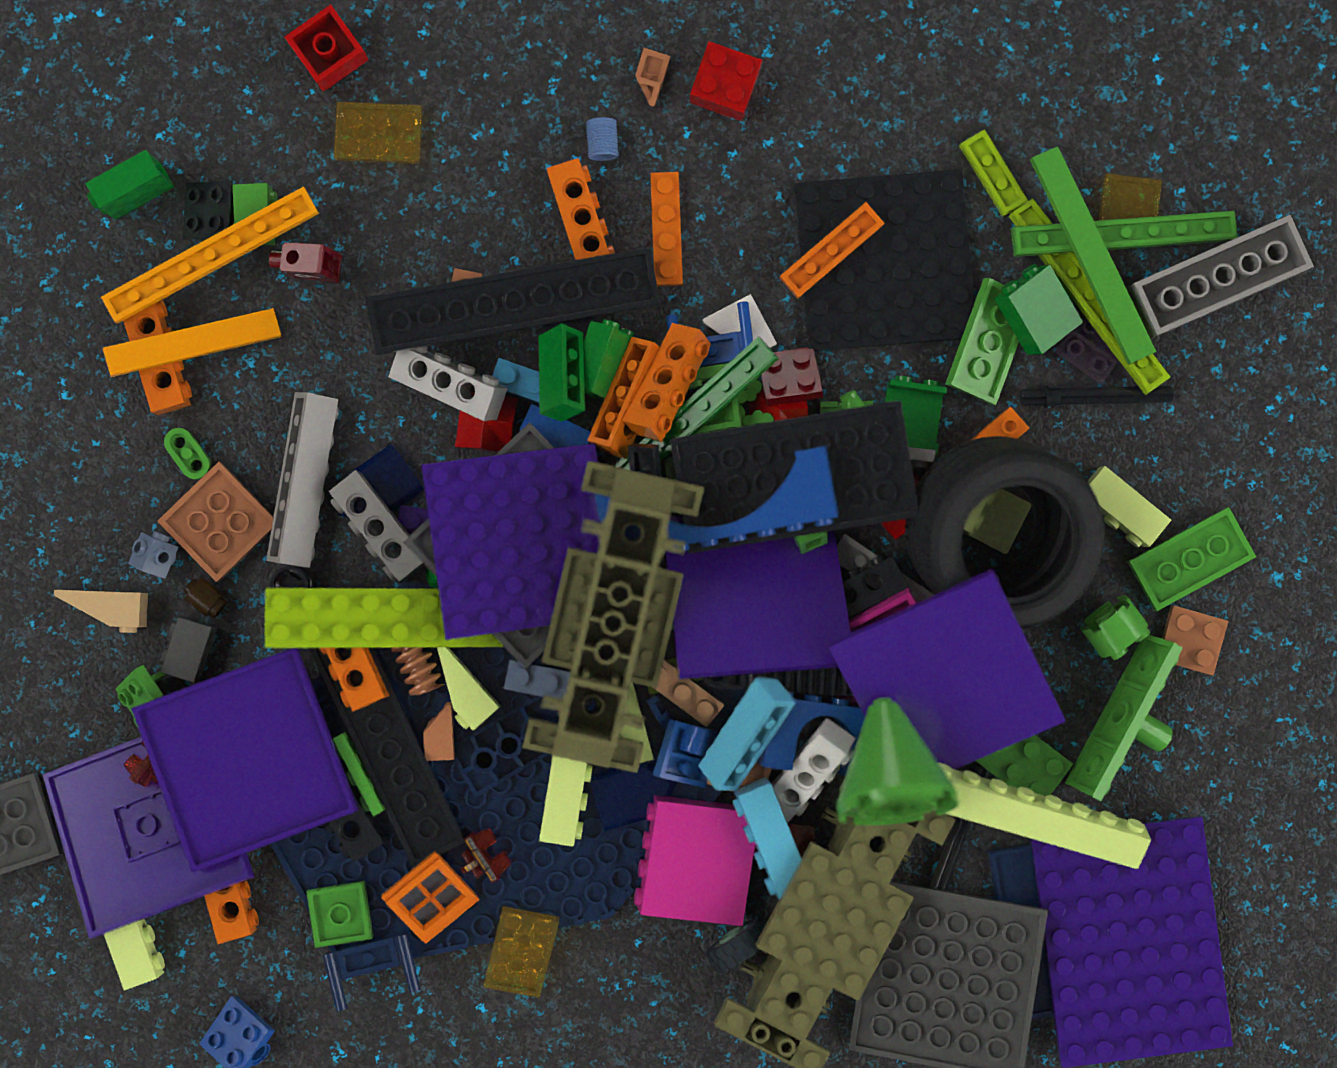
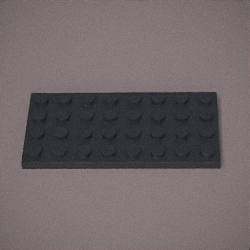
M901 400L670 439L676 480L704 487L698 515L692 516L682 513L683 522L686 525L703 527L721 526L747 517L763 506L781 487L796 461L795 452L823 446L827 447L839 512L838 517H833L832 524L816 526L815 521L804 523V529L787 532L786 526L775 528L776 534L758 537L757 532L746 533L747 539L729 542V537L718 538L717 545L701 547L700 542L689 544V554L918 517L919 514Z

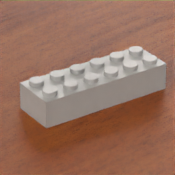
M1288 215L1135 282L1126 289L1150 339L1303 273L1314 266L1291 215Z

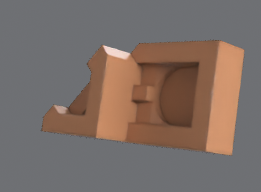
M643 48L635 76L650 106L655 107L671 56Z
M447 702L444 705V708L428 722L427 728L423 732L424 752L427 761L454 760L455 758L452 702Z

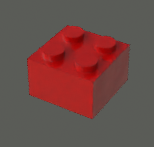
M331 4L284 37L323 92L369 60L360 44Z
M709 41L690 92L689 103L742 121L761 70L762 60Z

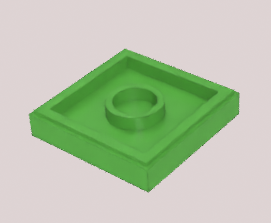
M365 880L312 888L306 891L315 948L373 938Z

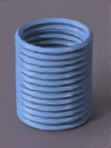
M600 117L586 122L589 159L604 161L618 157L617 121L615 119Z

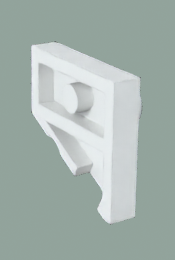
M751 294L702 320L704 325L708 328L710 327L718 334L739 332L740 323L737 303L747 301L749 303L753 341L759 336L769 348L777 345Z

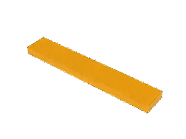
M274 308L104 347L103 352L110 376L115 377L279 338L281 333Z

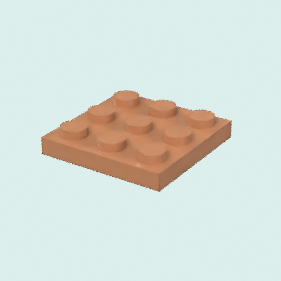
M218 462L157 522L216 582H220L271 532L274 516L222 462Z

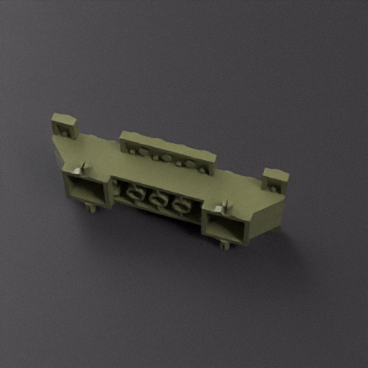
M587 462L581 490L609 496L610 499L606 516L602 523L584 519L583 523L586 526H583L582 532L599 535L600 542L597 553L568 547L542 659V663L570 669L566 691L562 699L546 695L543 698L542 708L558 710L559 721L554 723L529 717L523 748L607 768L613 767L638 772L644 742L619 737V733L624 728V725L642 729L644 723V716L627 713L626 702L630 682L655 688L658 686L684 575L683 572L658 567L659 560L665 550L683 554V548L685 547V541L682 542L668 538L667 526L670 511L697 516L704 487L597 462ZM629 525H637L641 529L640 536L635 540H630L624 535V530ZM588 698H598L602 703L601 706L596 710L588 709L585 706V701Z
M844 781L839 788L840 791L842 790ZM826 807L824 811L833 817L823 812L821 818L835 824L834 835L828 844L829 850L812 841L810 842L755 944L757 948L769 953L767 959L760 966L748 960L743 961V964L740 965V970L754 976L753 985L746 996V1006L727 997L713 1022L714 1025L795 1068H823L830 1055V1051L806 1037L819 1013L825 1014L827 1009H829L830 1003L826 1002L833 988L859 1001L914 899L911 894L890 884L893 875L901 861L906 863L909 860L904 855L911 856V852L907 849L916 833L942 845L955 822L954 818L946 814L937 816L936 811L933 810L923 814V820L892 825L860 826L855 825L854 817L846 816L847 823L839 821L837 812ZM880 836L881 844L875 849H870L869 842L871 838ZM790 992H798L796 1001L792 1003L785 1002V998Z

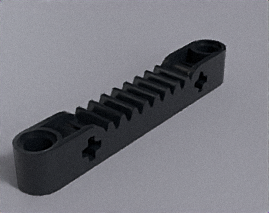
M839 667L746 674V682L745 674L727 675L719 682H714L710 677H702L708 686L714 688L749 690V686L756 678L777 679L787 692L854 696Z

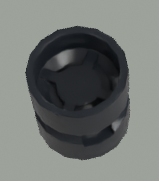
M289 566L275 572L270 586L271 588H315V582L311 573L306 569Z

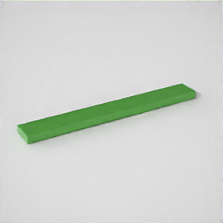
M1058 146L1032 157L1030 160L1127 364L1129 365L1155 353L1154 345Z
M1235 211L1094 221L1107 250L1225 242L1238 238ZM1060 223L1017 226L1011 229L1014 257L1074 253Z

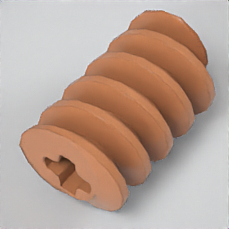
M392 647L393 653H402L396 658V662L406 663L400 669L401 674H410L404 680L405 684L415 685L409 691L410 695H422L445 685L435 683L441 677V673H431V670L437 666V663H427L426 661L433 655L432 652H423L422 649L424 647Z

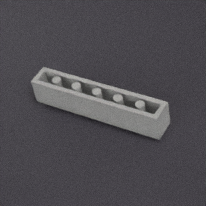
M295 392L266 561L310 568L311 561L315 555V535L320 526L318 517L320 506L324 501V481L329 472V452L334 443V422L337 420L339 413L337 407L338 399L305 392Z

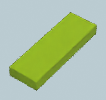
M985 129L959 145L1002 217L1028 202V199Z

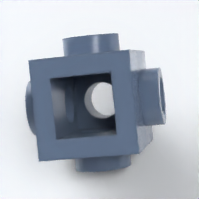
M156 531L152 535L141 532L133 545L132 555L128 564L140 571L165 579L170 566L175 562L178 547L169 542L170 537Z

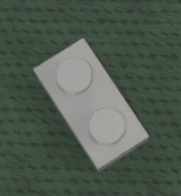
M909 447L912 470L917 472L928 471V468L936 460L935 451Z

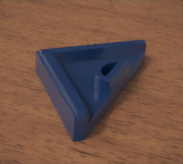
M653 694L647 697L646 701L664 732H666L668 721L671 718L658 695Z

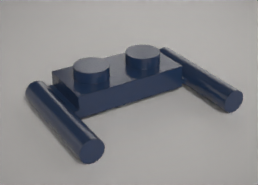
M407 933L396 936L392 935L322 954L336 1011L348 1008L341 980L403 965L409 993L421 990Z

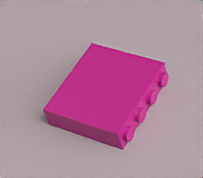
M654 795L653 803H648L646 819L650 820L649 831H644L642 848L646 849L645 859H640L638 867V877H642L640 888L636 887L634 893V905H637L640 914L743 926L755 843H749L743 827L747 826L744 816L739 817L733 804Z

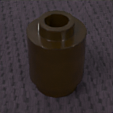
M204 578L198 581L193 579L183 591L186 594L184 600L206 617L209 615L213 619L221 613L228 603V600L224 598V594Z

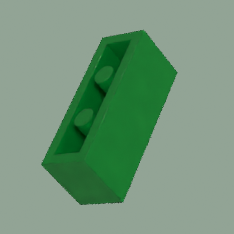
M560 324L539 335V404L541 415L563 422L585 411L583 332L564 324Z

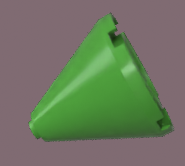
M890 698L874 700V704L868 707L836 805L838 820L847 823L846 816L854 817L855 825H892L923 820V814L936 810V815L939 816L955 809L959 805L956 788L896 702H891Z

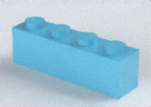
M756 678L751 683L749 690L735 707L733 714L726 725L720 730V734L699 764V768L715 790H738L796 702L777 679Z
M763 777L734 791L737 799L733 800L732 803L739 817L744 816L747 826H744L743 830L749 843L754 842L758 852L753 854L760 870L765 868L769 878L764 879L766 887L771 896L775 894L780 899L801 858L771 783L766 777Z

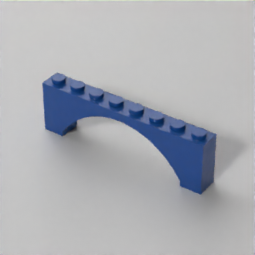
M823 446L795 452L796 461L781 487L763 506L747 517L726 525L711 527L691 526L669 519L667 526L668 538L682 542L685 541L683 549L689 550V544L700 542L701 547L717 545L718 538L729 537V542L747 539L746 533L757 532L758 537L776 534L775 528L786 526L787 532L804 529V523L815 521L816 526L832 524L833 517H838L839 512L827 447ZM595 493L599 520L602 523L606 516L610 497ZM629 525L624 530L625 537L630 540L637 539L641 534V529L637 525Z

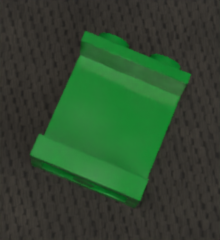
M896 376L895 380L890 379L887 382L885 403L901 400L908 447L934 450L936 456L938 455L939 444L936 441L943 395L947 393V387H940V382L924 380L923 384L912 382L911 377Z

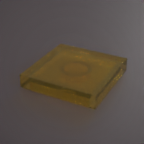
M1106 173L1103 179L1099 221L1158 216L1162 180Z

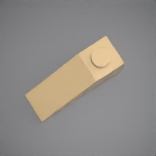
M54 590V596L108 626L119 627V632L137 633V627H147L148 593Z

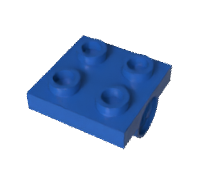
M669 719L653 775L705 788L708 779L699 768V764L720 732Z
M231 996L199 1044L224 1068H250L261 1063L269 1054L270 1045L267 1042L275 1030L238 996Z

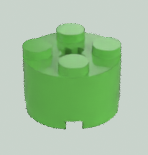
M1127 595L1117 597L1120 602L1114 605L1110 601L1106 602L1084 620L1087 624L1086 627L1080 626L1081 632L1102 658L1111 656L1113 660L1119 659L1127 653L1129 645L1135 641L1140 642L1150 634V631L1147 629L1148 623Z

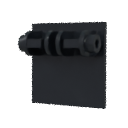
M233 181L186 183L183 239L210 238L234 225V222L230 221L234 220V215L231 214V211H234Z

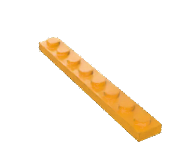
M303 186L101 296L114 322L120 323L313 218L319 212Z

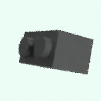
M178 617L177 621L172 623L169 630V637L171 638L169 648H165L161 655L160 664L163 665L161 672L191 682L201 681L218 627L187 617Z

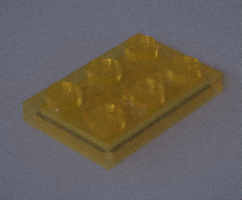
M337 102L334 145L335 160L420 164L422 106Z
M502 906L483 988L540 998L559 925V917Z

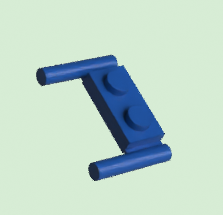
M747 301L737 303L740 323L739 332L706 337L711 346L700 368L729 363L753 341L749 303ZM676 314L666 316L668 330L672 323L678 324Z

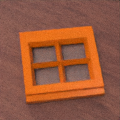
M436 851L381 895L385 903L425 943L429 942L479 901V897Z

